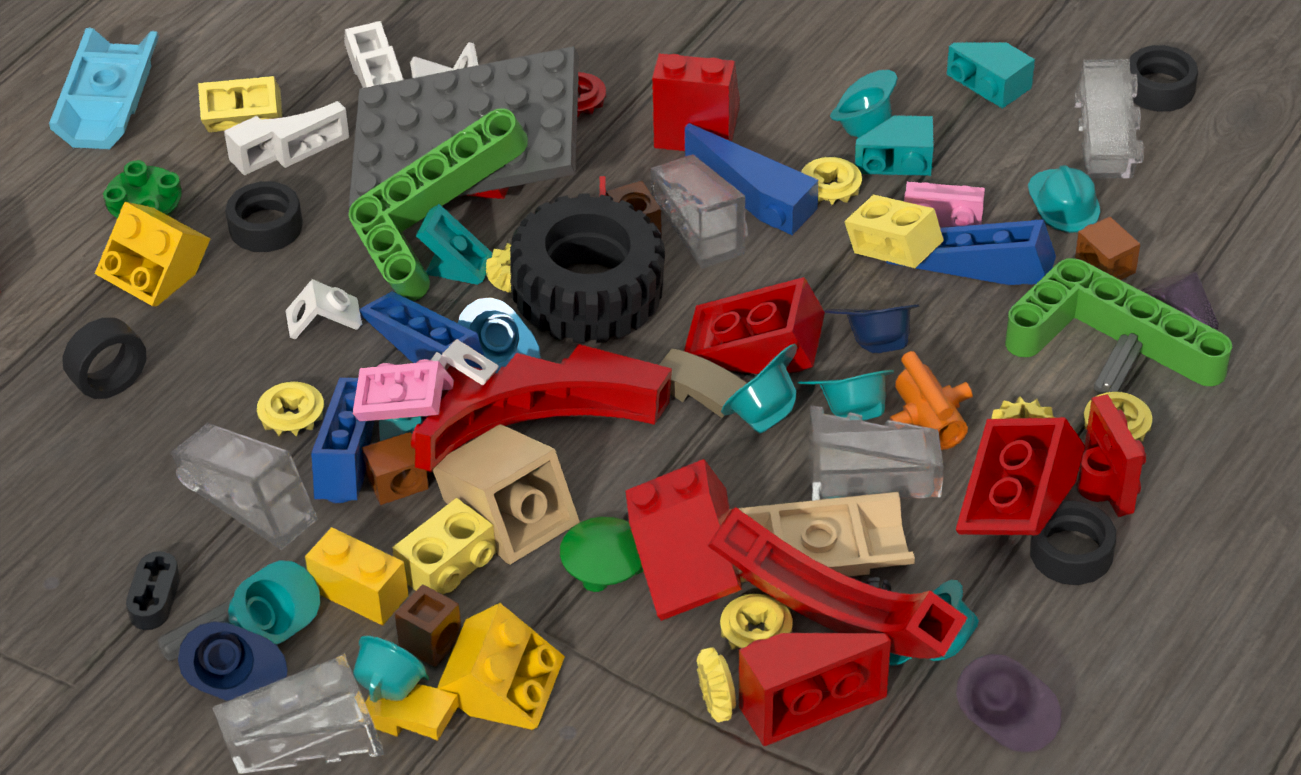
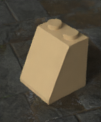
M501 424L451 452L433 469L442 497L447 504L458 498L493 524L496 553L510 565L580 523L555 449Z

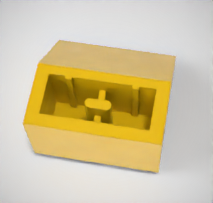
M124 202L95 274L147 304L157 307L196 275L210 238L155 208Z
M499 603L465 620L437 688L457 694L458 707L471 717L533 730L540 723L565 656L504 605Z

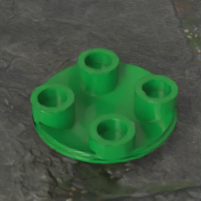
M140 160L128 162L124 166V172L113 178L103 192L107 210L117 219L124 202L152 207L168 215L177 207L182 196L180 179L176 173L160 167L147 166Z
M614 517L587 519L573 526L562 539L560 545L561 562L566 571L574 578L582 581L583 587L588 591H603L608 585L624 582L644 571L630 524L625 520Z

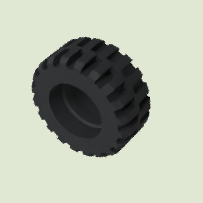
M590 193L578 194L576 198H569L568 195L558 197L555 203L552 204L545 202L535 209V214L530 212L520 222V226L513 234L510 247L512 299L517 304L518 311L526 320L531 319V324L541 332L545 330L550 331V335L554 338L563 340L564 337L573 339V343L585 344V340H596V343L607 342L609 337L616 336L617 339L631 333L632 327L637 330L648 321V317L655 313L659 306V299L662 298L665 247L664 242L661 240V233L655 224L651 223V219L641 210L635 212L632 204L623 200L620 203L615 202L612 196L601 194L600 198L590 197ZM579 262H593L612 269L596 274H581L571 272L562 267Z

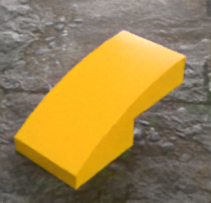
M417 684L402 701L382 698L374 703L370 700L369 695L358 712L356 721L397 737L404 728L438 740L459 706L458 695Z

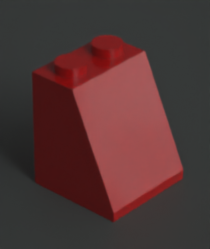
M659 53L652 77L654 148L685 151V126L689 123L732 142L740 109L735 61Z

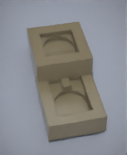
M673 348L659 364L660 366L672 368L671 395L681 402H684L688 395H690L721 418L724 417L721 410L726 401L737 390L747 384L733 373L704 358Z

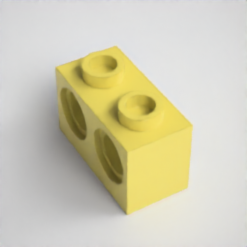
M274 76L198 83L201 121L208 132L225 131L255 116H258L260 119L282 118L281 91Z
M872 195L844 221L854 253L916 268L944 241L934 208L878 195Z
M455 498L393 546V556L404 561L406 580L410 587L417 590L424 584L444 595L456 589L465 577L478 567L486 565L492 556L496 554L494 526L458 498Z

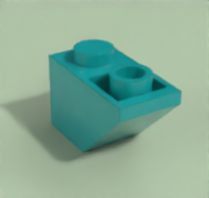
M1007 42L952 43L949 45L947 75L1003 109L1032 88L1035 59Z
M894 115L856 139L855 166L858 167L861 174L931 176L933 116Z

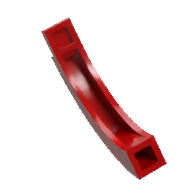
M737 507L729 512L707 545L740 569L741 573L739 575L796 612L837 633L887 634L891 639L890 653L922 659L943 657L968 618L930 590L919 594L897 593L862 583L841 574L789 545Z

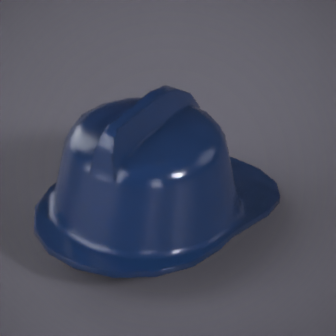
M907 305L882 310L827 309L824 312L847 314L857 343L871 353H884L901 350L907 346L910 333V311L913 308L919 307V305Z
M218 621L200 624L190 631L180 644L178 654L180 672L188 684L202 692L236 705L254 707L264 705L277 697L285 685L288 669L285 656L278 646L264 636L236 625Z

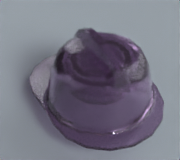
M988 654L973 660L964 668L958 679L956 696L961 710L972 722L1000 744L1013 751L1031 752L1043 748L1055 738L1061 726L1062 714L1057 696L1044 682L1017 661L1005 655Z

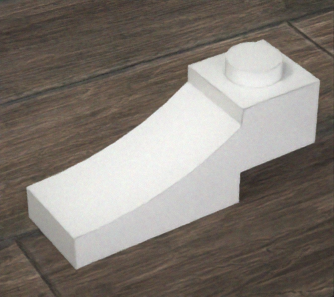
M381 21L345 29L344 43L354 73L358 76L363 88L403 80L393 48L388 44Z
M338 101L310 112L289 117L260 119L258 116H255L224 131L229 160L244 176L276 160L286 168L350 138L346 109Z

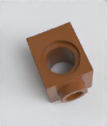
M1107 217L1078 231L1075 259L1085 261L1122 280L1136 273L1140 243L1115 220Z
M411 432L362 447L366 477L380 505L429 489L427 471L415 468V449L411 447Z

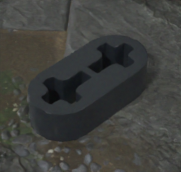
M164 551L149 553L137 565L126 598V607L132 625L138 629L153 630L163 625L169 617L180 583L177 561L170 553ZM159 573L157 582H153L152 576H157ZM150 599H154L155 605L148 607Z

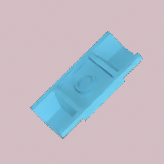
M86 28L49 122L50 129L72 147L110 149L125 133L131 114H135L151 69L150 60L159 38L158 32L150 31L139 45L112 44L93 28Z

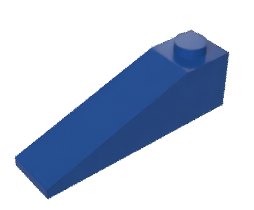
M690 123L685 126V157L759 221L793 235L818 209L819 180Z
M1044 220L942 227L940 229L944 241L916 269L1006 285H1032L1038 283L1053 268L1056 254ZM886 261V263H888V264L900 265V264H896V263H892V262Z
M393 291L359 309L361 316L412 363L423 359L431 360L436 352L442 355L456 339L484 356L476 332ZM464 359L469 366L482 369L476 362Z
M339 378L311 453L314 499H327L332 503H344L358 499L365 476L362 447L370 445L375 421L360 422L353 415L358 378Z

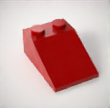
M805 277L696 305L684 351L704 358L729 371L759 374L782 350L789 345L795 344L798 347L797 352L786 370L788 373L801 372L814 367L825 312Z
M1066 417L987 419L955 529L959 535L1040 534L1076 483L1085 449L1084 443Z
M705 459L625 490L629 524L654 607L661 621L742 590L739 569L707 546L729 514L730 508L726 487Z
M780 633L767 639L753 641L747 647L739 649V708L763 747L887 698L891 639L887 634Z

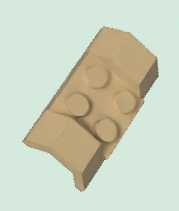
M898 492L738 508L789 545L848 577L868 575L872 568L914 564L915 561L914 553L908 552L903 532ZM740 576L741 582H748Z

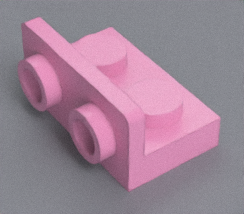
M907 182L904 202L934 208L940 228L981 225L985 188Z
M427 359L411 364L395 365L382 363L377 367L360 368L353 415L360 422L439 415L442 390L453 389L454 380L439 361Z

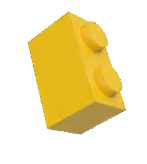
M331 527L305 556L307 571L314 577L321 596L382 626L409 596L404 561Z

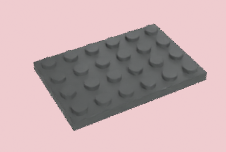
M572 46L360 88L349 208L356 199L489 112L501 108L508 109L515 115L527 134L528 145L521 155L458 196L576 175L579 55L575 47Z

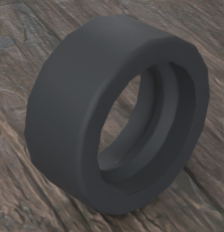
M1151 45L1140 48L1130 56L1127 62L1124 80L1125 93L1133 103L1144 109L1156 112H1171L1181 109L1192 101L1195 94L1199 73L1197 63L1190 54L1179 48L1167 45ZM1151 73H1162L1173 76L1179 81L1174 83H1157L1143 76Z
M259 181L243 186L235 191L227 200L225 212L229 233L232 240L243 249L252 252L279 250L294 242L301 233L303 220L300 201L296 192L287 185L275 181ZM262 210H277L285 213L275 221L267 223L244 221L247 216Z
M100 318L87 323L76 331L69 340L62 356L63 370L84 395L93 399H108L129 388L140 376L146 363V347L141 338L125 322L117 318ZM122 343L119 353L109 365L102 370L87 373L91 362L101 351L114 344Z
M1062 501L1040 534L1031 535L1030 557L1035 567L1042 574L1061 584L1082 585L1095 582L1107 573L1113 563L1116 546V528L1111 518L1100 508L1082 501ZM1077 531L1090 536L1098 543L1099 548L1093 552L1081 555L1067 554L1053 547L1047 541V538L1057 532Z

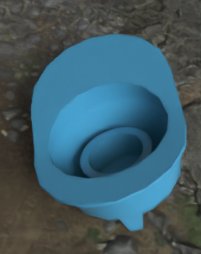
M491 297L477 299L467 305L460 314L458 324L478 334L484 356L499 366L495 373H498L502 366L506 367L516 353L541 359L540 347L533 333L514 309L504 301Z

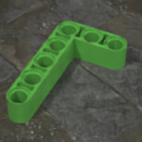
M501 108L489 112L352 203L349 209V219L383 278L397 294L411 301H416L426 294L430 285L428 274L402 232L426 217L431 208L438 204L443 206L525 151L528 145L527 134L510 110Z
M1069 258L1060 261L1017 301L1008 313L1005 346L1010 353L1018 357H1031L1039 353L1059 332L1076 318L1117 341L1121 335L1129 336L1130 333L1137 335V340L1142 343L1140 353L1203 386L1219 385L1224 382L1227 376L1232 351V342L1229 337L1079 259Z

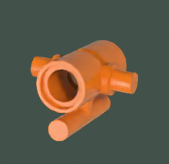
M907 352L901 358V362L906 369L898 376L895 382V387L906 405L903 406V411L890 416L892 426L896 432L910 425L913 429L920 426L934 448L938 450L952 448L959 444L968 432V426L957 409L960 407L959 403L973 397L972 391L967 382L953 388L950 385L942 388L929 366L923 364L915 352Z

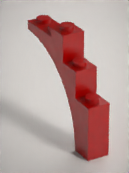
M578 344L569 358H564L561 364L516 353L506 367L502 366L498 373H494L484 385H481L450 365L446 371L454 380L453 389L442 390L439 415L428 416L422 424L416 425L412 433L411 447L415 449V468L431 472L449 453L499 424L507 426L525 420L553 416L594 415L625 418L655 425L670 401L672 368Z

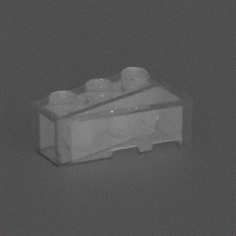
M1129 59L1083 60L1074 104L1075 107H1081L1082 118H1078V129L1083 131L1084 142L1081 145L1085 172L1091 179L1133 178L1137 163L1143 162V141L1136 138V130L1140 129L1141 123L1140 107H1134L1133 97L1137 96L1138 81L1137 75L1130 72Z
M693 154L651 168V194L702 269L745 254V237L748 236V227L745 221L744 194Z
M810 405L808 465L812 501L898 492L900 498L941 497L944 466L938 429L887 420L885 425L864 422L860 414L849 412L847 418L824 414L823 407Z
M207 423L171 451L177 466L176 475L185 487L193 490L281 550L318 519L291 454L287 450Z
M345 654L213 707L223 738L239 774L296 767L297 761L325 758L327 763L341 761V755L369 752L370 757L385 755Z

